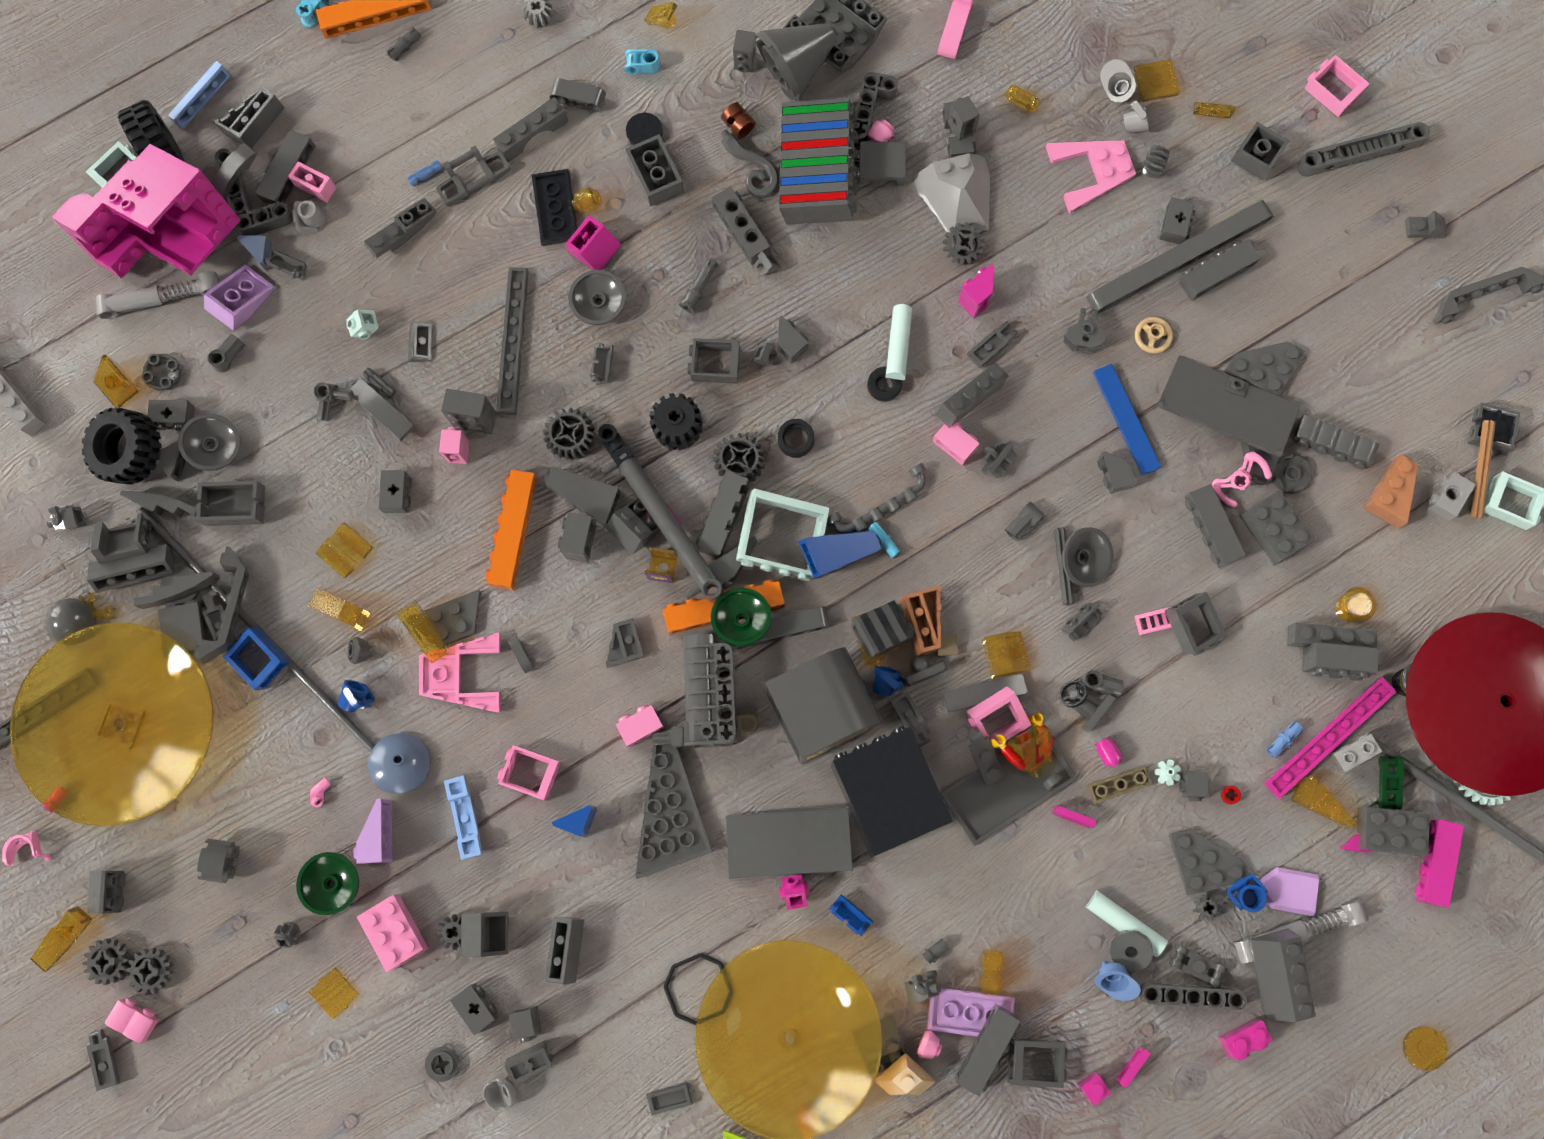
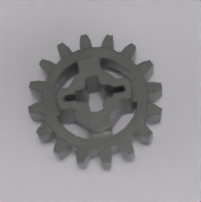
M965 222L962 227L960 223H957L956 229L952 226L949 229L950 232H946L945 237L948 239H944L943 244L947 246L944 247L943 251L949 252L946 257L952 256L953 263L959 260L960 265L964 261L968 265L971 263V259L976 261L978 259L977 255L983 253L980 249L985 244L980 243V241L984 239V236L979 237L978 234L981 230L975 231L974 224L968 227V222ZM952 238L955 241V245L953 248L951 244ZM973 240H975V243H976L975 250H974V247L972 246V245H973ZM961 242H967L966 246L960 245Z
M108 938L103 941H96V946L88 947L91 952L84 954L88 959L82 962V965H87V969L83 972L90 973L88 979H95V984L103 983V985H108L110 982H118V977L122 978L125 976L123 970L130 968L126 965V962L131 960V958H126L130 951H124L123 948L126 944L118 945V939L111 941Z
M156 948L142 949L141 953L134 954L135 960L128 961L132 966L125 970L130 972L126 980H132L129 985L130 987L137 986L135 992L143 991V995L150 994V992L152 994L158 993V989L166 988L164 983L171 982L168 975L174 974V971L169 970V967L174 964L173 962L168 963L167 960L170 958V955L163 956L164 950L157 951Z

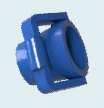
M875 666L873 692L884 696H892L894 689L896 691L903 689L905 680L900 676L898 670L889 666Z
M345 680L342 685L338 706L343 710L356 712L358 708L369 707L375 701V698L366 684L354 680Z
M1253 874L1245 878L1242 877L1227 890V896L1240 911L1244 909L1248 912H1258L1265 907L1267 902L1266 893H1268V890ZM1253 880L1256 885H1248V883Z

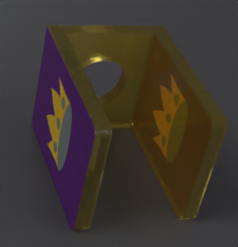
M649 547L651 562L649 570H645L647 579L673 583L677 563L675 551ZM660 563L668 565L666 573L657 571V566Z

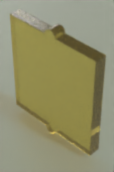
M333 968L324 978H320V982L308 992L331 1019H334L343 1009H347L348 1005L359 995L336 968Z

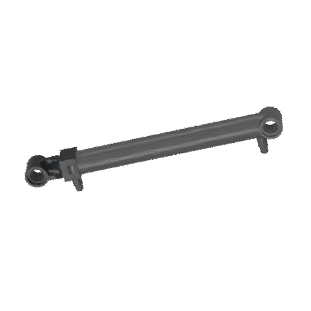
M611 424L602 425L598 429L597 435L613 459V462L602 469L603 474L606 475L619 468L697 584L685 594V597L690 599L702 592L709 602L715 603L724 593L720 582L616 428ZM607 434H613L611 438L605 439ZM710 588H718L715 594H708Z

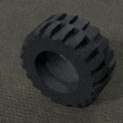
M141 100L119 111L117 116L119 123L138 156L151 144L184 161L172 134L148 100Z
M117 407L105 409L104 412L101 411L95 415L96 418L90 420L89 427H86L84 431L86 433L85 437L82 438L83 449L81 450L82 455L85 456L83 460L86 466H89V471L100 480L126 485L139 483L144 480L143 478H147L151 474L150 471L156 468V461L160 459L159 449L162 448V444L159 443V439H161L160 433L156 431L158 428L151 418L140 412ZM125 434L126 447L122 457L119 459L117 453L118 443L122 435Z

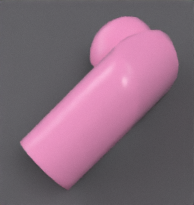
M326 777L318 782L310 791V803L315 808L323 805L324 791L331 785V782Z

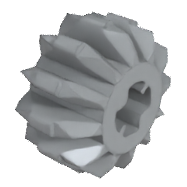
M525 0V5H522V15L529 25L534 24L537 28L539 24L545 26V22H550V17L553 16V7L550 1Z

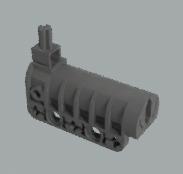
M714 634L684 636L686 723H683L684 728H670L671 732L653 733V745L671 744L672 748L732 746L737 741L735 670L732 648L727 643H715ZM723 652H726V653H727V654L725 655V659H726V662H727V663H723V660H722V657H721V656L723 655ZM727 671L730 673L727 678L720 677L722 672ZM723 686H727V691L729 693V695H727V702H729V704H725V701L723 699ZM726 711L732 713L729 719L721 718L722 714ZM724 726H728L731 734L728 740L724 737L726 735V728Z

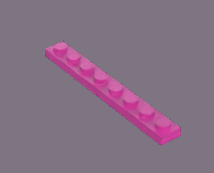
M1379 677L1263 784L1277 799H1280L1397 691L1383 677Z

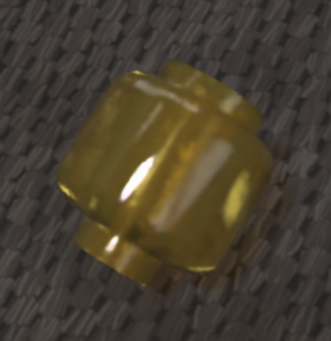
M592 187L576 191L572 200L574 209L579 210L584 215L598 210L599 204L602 202L599 192Z

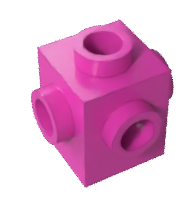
M802 874L781 878L783 886L779 887L781 899L786 901L787 910L808 906L806 894L810 893L808 883L803 882Z

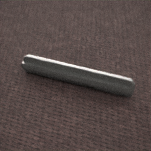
M1060 527L1054 530L1062 602L1063 605H1071L1074 603L1072 581L1067 577L1062 564V552L1067 541L1066 529Z

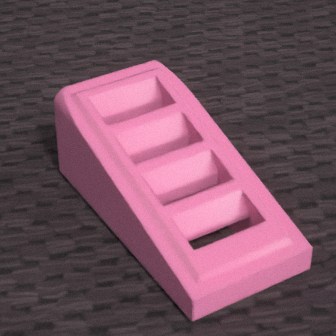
M1168 608L1134 616L1139 635L1172 628L1171 624L1167 622L1164 611ZM1160 614L1164 623L1162 626H1160L1157 616ZM1151 616L1154 617L1156 625L1154 628H1152L1149 617ZM1142 618L1146 619V623L1148 626V629L1144 630L1141 620Z

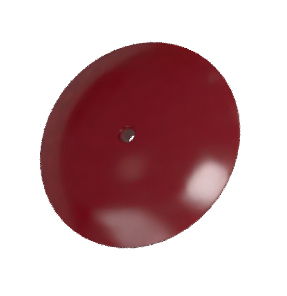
M1494 612L1466 615L1445 624L1436 630L1420 647L1413 659L1407 677V715L1420 747L1444 774L1472 790L1498 796H1517L1544 789V628L1515 615ZM1501 698L1504 699L1505 706L1501 704Z

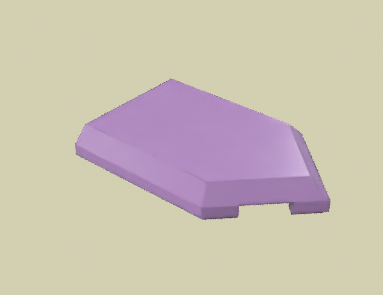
M1275 867L1267 875L1259 879L1268 890L1266 901L1271 909L1314 916L1319 885L1318 875Z

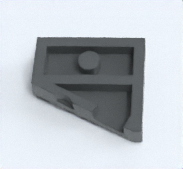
M633 618L613 625L612 639L609 645L608 659L606 660L607 668L644 657Z

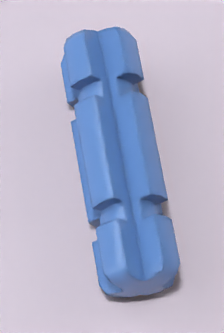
M435 160L430 166L426 165L417 170L416 174L408 175L407 180L411 186L418 184V181L422 182L434 175V172L438 173L441 171L442 166L438 160Z

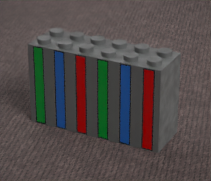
M849 97L782 103L779 210L786 225L853 221V213L857 212L856 201L854 202V196L857 195V186L854 184V178H857V167L854 166V161L857 160L855 143L858 142L857 131H855V126H858V115L855 114V105L851 104Z

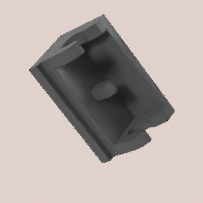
M544 1040L507 1058L504 1067L512 1084L515 1085L552 1067V1055L548 1054L547 1044Z

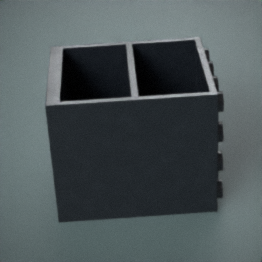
M904 726L896 728L891 732L890 736L880 735L874 738L870 745H866L865 742L855 746L853 752L849 754L846 751L835 755L831 764L832 771L870 857L877 856L953 822L911 727L906 729Z

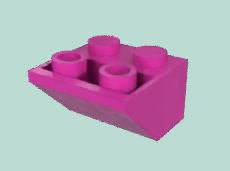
M590 215L565 243L569 254L592 270H602L621 247L620 242L607 228Z
M992 264L987 268H981L973 280L968 279L962 285L959 303L973 319L989 305L993 293L994 266Z

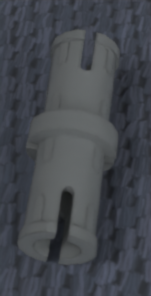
M412 27L403 37H399L398 41L386 53L395 61L421 37L420 33Z

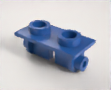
M842 894L829 908L832 911L831 914H834L842 922L846 919L848 921L846 925L856 935L862 936L873 923L869 917Z

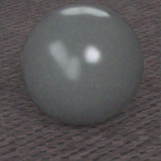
M63 599L49 609L45 619L46 629L55 641L64 645H77L86 641L94 632L96 614L94 609L81 599Z

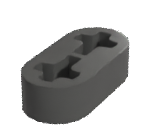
M518 636L508 640L524 673L533 670L534 666Z

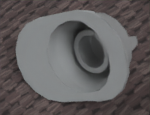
M1119 59L1108 61L1103 66L1100 79L1108 97L1116 103L1130 100L1136 90V81L1129 66Z

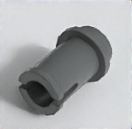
M941 938L928 950L925 948V952L922 955L931 964L932 962L935 963V960L947 950H950V948Z

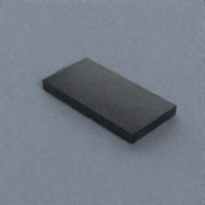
M569 169L531 174L541 245L546 246L567 242L577 230Z

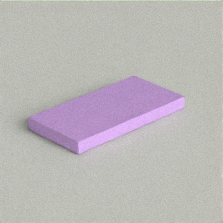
M941 988L939 995L931 998L929 1001L927 1030L978 1036L995 1003L1014 1013L1015 997Z

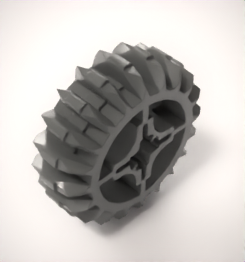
M562 408V414H558L555 411L556 417L549 416L548 418L551 423L544 424L547 429L543 430L545 435L543 440L547 443V449H552L551 453L553 455L558 453L560 459L564 454L566 460L570 459V455L577 459L578 453L584 456V449L590 451L588 444L594 445V441L591 438L596 437V434L592 432L595 430V427L591 425L592 420L587 418L586 413L581 414L579 409L573 412L572 408H569L568 412H566ZM566 421H576L578 424L569 425ZM560 425L561 431L557 434V437L554 438L555 431ZM565 428L572 433L573 440L566 434ZM584 430L583 438L578 443L577 437L579 434L582 433L581 431ZM571 443L573 446L563 447L560 444Z
M740 433L737 434V438H734L733 434H731L729 441L723 438L724 445L721 443L717 444L720 450H714L716 457H713V462L716 463L714 468L719 470L717 472L718 476L724 475L726 470L732 472L734 469L739 468L743 470L742 473H732L745 478H751L755 481L756 477L754 474L760 476L761 471L759 469L765 468V465L761 463L766 461V457L762 456L765 451L760 449L761 443L755 444L756 439L754 437L748 440V434H745L744 438H741ZM736 446H743L747 448H745L744 450H738ZM729 450L732 458L728 461L727 465H724V456ZM754 453L756 459L754 465L749 468L747 460ZM736 456H740V458L742 457L743 463L739 462V460L738 462H736Z

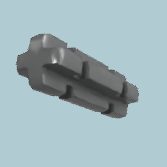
M367 368L362 375L388 398H391L396 393V390L371 368Z

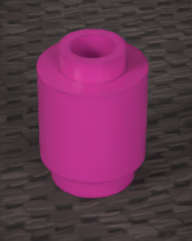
M1109 736L1095 744L1097 747L1096 751L1105 766L1110 765L1113 768L1122 763L1120 758L1124 756L1115 741L1111 740Z

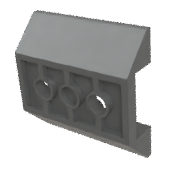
M815 0L800 17L794 15L783 28L815 25L819 19H823L830 26L834 25L838 32L836 36L837 41L825 58V61L842 72L852 69L875 43L887 21V17L864 0ZM847 40H851L854 42V44L852 46H846L844 42Z

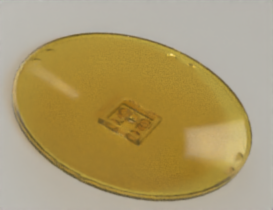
M123 622L99 624L79 630L60 640L38 659L25 677L17 693L10 723L11 749L17 770L24 784L35 798L61 817L74 822L95 826H115L141 820L158 812L175 800L191 783L202 766L208 752L213 731L214 711L210 688L202 669L193 656L176 640L158 630L143 625ZM119 719L124 721V726L121 730L116 728V722Z

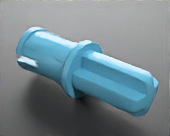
M877 522L868 528V531H874L875 535L879 537L880 546L890 555L891 559L901 552L891 540V535H887Z

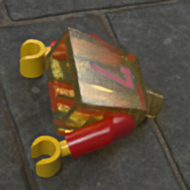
M1037 713L1034 716L1028 717L1033 727L1009 740L1008 746L1005 745L1006 739L1003 735H996L999 744L995 739L990 740L992 747H1000L1002 749L1001 753L1017 769L1030 773L1033 778L1041 777L1043 775L1042 767L1051 762L1054 743L1050 730H1048L1046 725L1042 724L1044 720L1043 715Z

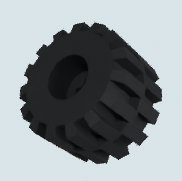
M670 393V398L665 399L662 396L659 398L660 404L654 403V411H650L649 415L651 419L650 425L661 445H667L668 449L674 450V446H677L678 450H684L683 445L687 444L688 447H691L693 445L692 440L698 441L700 438L699 432L703 430V421L697 404H694L693 399L690 397L686 399L685 394L679 393V396L675 397L674 393Z

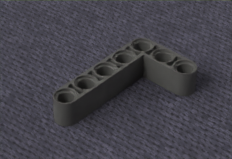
M222 148L215 153L218 169L231 154L228 149ZM240 172L226 197L229 206L240 218L236 228L242 235L256 236L291 224L293 221L292 212L282 202L252 210Z

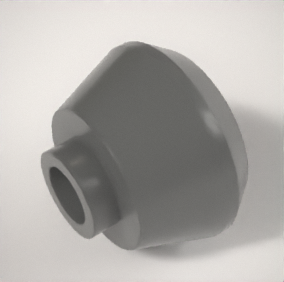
M354 637L349 641L348 659L351 663L357 664L371 657L372 646L369 645L368 641L359 637Z

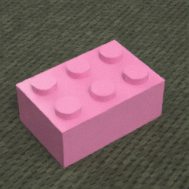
M399 894L388 897L357 916L386 972L395 970L429 949Z

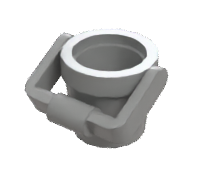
M1135 100L1130 104L1132 111L1123 114L1126 133L1150 131L1147 107H1141Z
M309 200L294 203L292 218L293 223H295V229L298 232H318V229L326 221L325 212Z

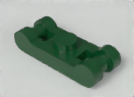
M1380 756L1378 759L1380 767L1378 808L1387 809L1392 807L1393 809H1402L1403 758L1402 756H1394L1393 758ZM1389 766L1394 767V772H1389ZM1388 794H1393V798L1388 799Z

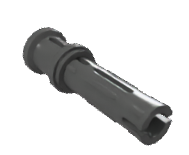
M710 257L706 259L694 284L687 288L684 300L679 303V306L689 313H694V307L698 300L703 297L702 291L715 267L718 265V262L714 259L711 262L712 258Z

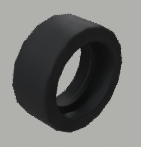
M801 419L786 421L778 431L780 450L792 458H800L807 455L814 445V431L812 427ZM791 428H801L807 434V442L800 449H792L785 443V434Z

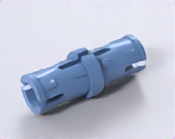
M1293 721L1283 733L1277 735V739L1266 749V752L1276 759L1284 749L1293 744L1292 741L1304 730L1303 727Z

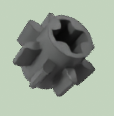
M1201 895L1200 901L1194 900V903L1197 905L1193 912L1200 914V920H1203L1206 916L1208 921H1213V915H1220L1217 912V907L1221 905L1214 902V896H1210L1207 900L1205 895ZM1206 905H1210V908L1207 909V911L1203 910V907H1206Z
M293 922L283 923L282 926L278 925L274 931L276 944L282 948L292 947L293 944L297 945L301 939L299 926Z

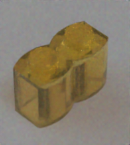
M983 949L981 953L980 966L982 971L979 975L978 986L983 994L999 995L1001 992L1002 978L1000 973L1004 965L1002 952Z

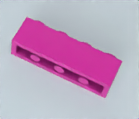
M1434 819L1429 823V856H1424L1423 863L1419 867V875L1421 876L1415 888L1416 901L1437 907H1450L1464 830L1463 825L1441 819Z

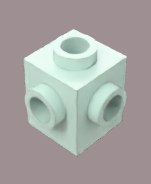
M357 309L346 320L350 336L359 339L369 338L379 328L374 310Z

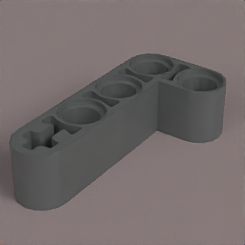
M875 72L865 74L855 112L858 115V126H855L857 135L859 129H862L861 136H858V142L855 143L856 146H860V142H867L877 98L891 100L896 97L898 81L895 77Z

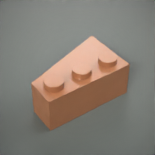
M1402 454L1392 459L1364 509L1398 529L1408 524L1418 464Z
M941 586L907 594L899 600L905 612L903 616L906 622L910 621L915 630L911 642L916 657L934 653L941 648Z

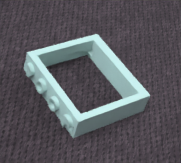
M753 489L749 492L736 561L741 562V565L746 567H753L755 565L759 566L760 570L771 572L776 570L779 571L780 575L791 576L792 574L798 576L800 580L809 581L813 576L808 565L807 570L745 555L755 503L758 502L817 517L813 537L824 536L829 508Z

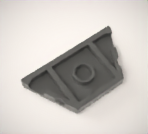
M476 590L406 618L437 648H441L476 634V619L479 612L478 603L481 593L479 590Z

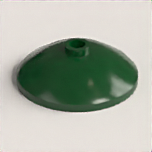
M735 588L723 593L715 601L711 610V624L714 632L722 641L733 646H748L756 643L767 633L771 624V609L767 600L760 593L749 588ZM745 619L746 622L744 624H740L739 620Z
M334 852L320 853L311 857L300 869L296 881L299 900L306 909L318 915H334L345 910L355 899L359 888V876L354 864L344 855ZM331 880L335 881L334 887H330L329 882Z

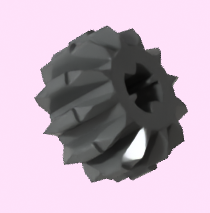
M1153 145L1144 160L1142 174L1158 179L1167 164L1170 154L1169 150L1160 145Z
M452 914L451 919L448 916L444 917L445 924H438L442 931H437L436 935H442L438 942H445V949L451 946L452 950H457L458 945L461 947V916L457 918L456 914ZM457 928L456 932H458V935L452 936L451 929Z

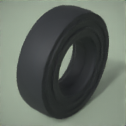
M885 366L875 369L869 375L867 382L870 395L882 402L895 399L902 388V380L890 379L892 387L887 391H882L878 388V380L886 377L887 367Z

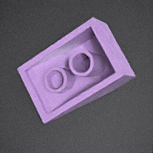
M245 264L204 293V309L234 331L253 315L275 289V286Z
M376 799L354 848V859H357V863L393 862L391 800Z

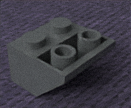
M639 498L614 512L605 527L632 555L645 547L660 532L651 516L645 521L646 512L648 513Z
M90 871L87 913L121 912V908L124 905L122 892L126 881L124 871Z
M892 1016L852 1031L869 1076L888 1069L906 1053Z

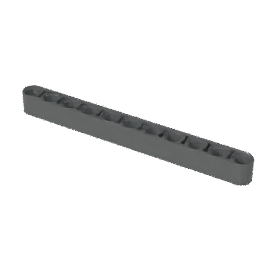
M1261 200L1094 290L1086 298L1092 308L1097 310L1099 314L1264 225L1274 215L1264 200Z

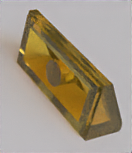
M1195 102L1193 114L1230 119L1236 106Z

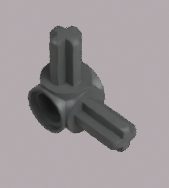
M323 382L316 384L314 395L316 400L319 401L317 419L328 421L331 403L337 400L352 401V398H354L353 391L339 388L335 384Z

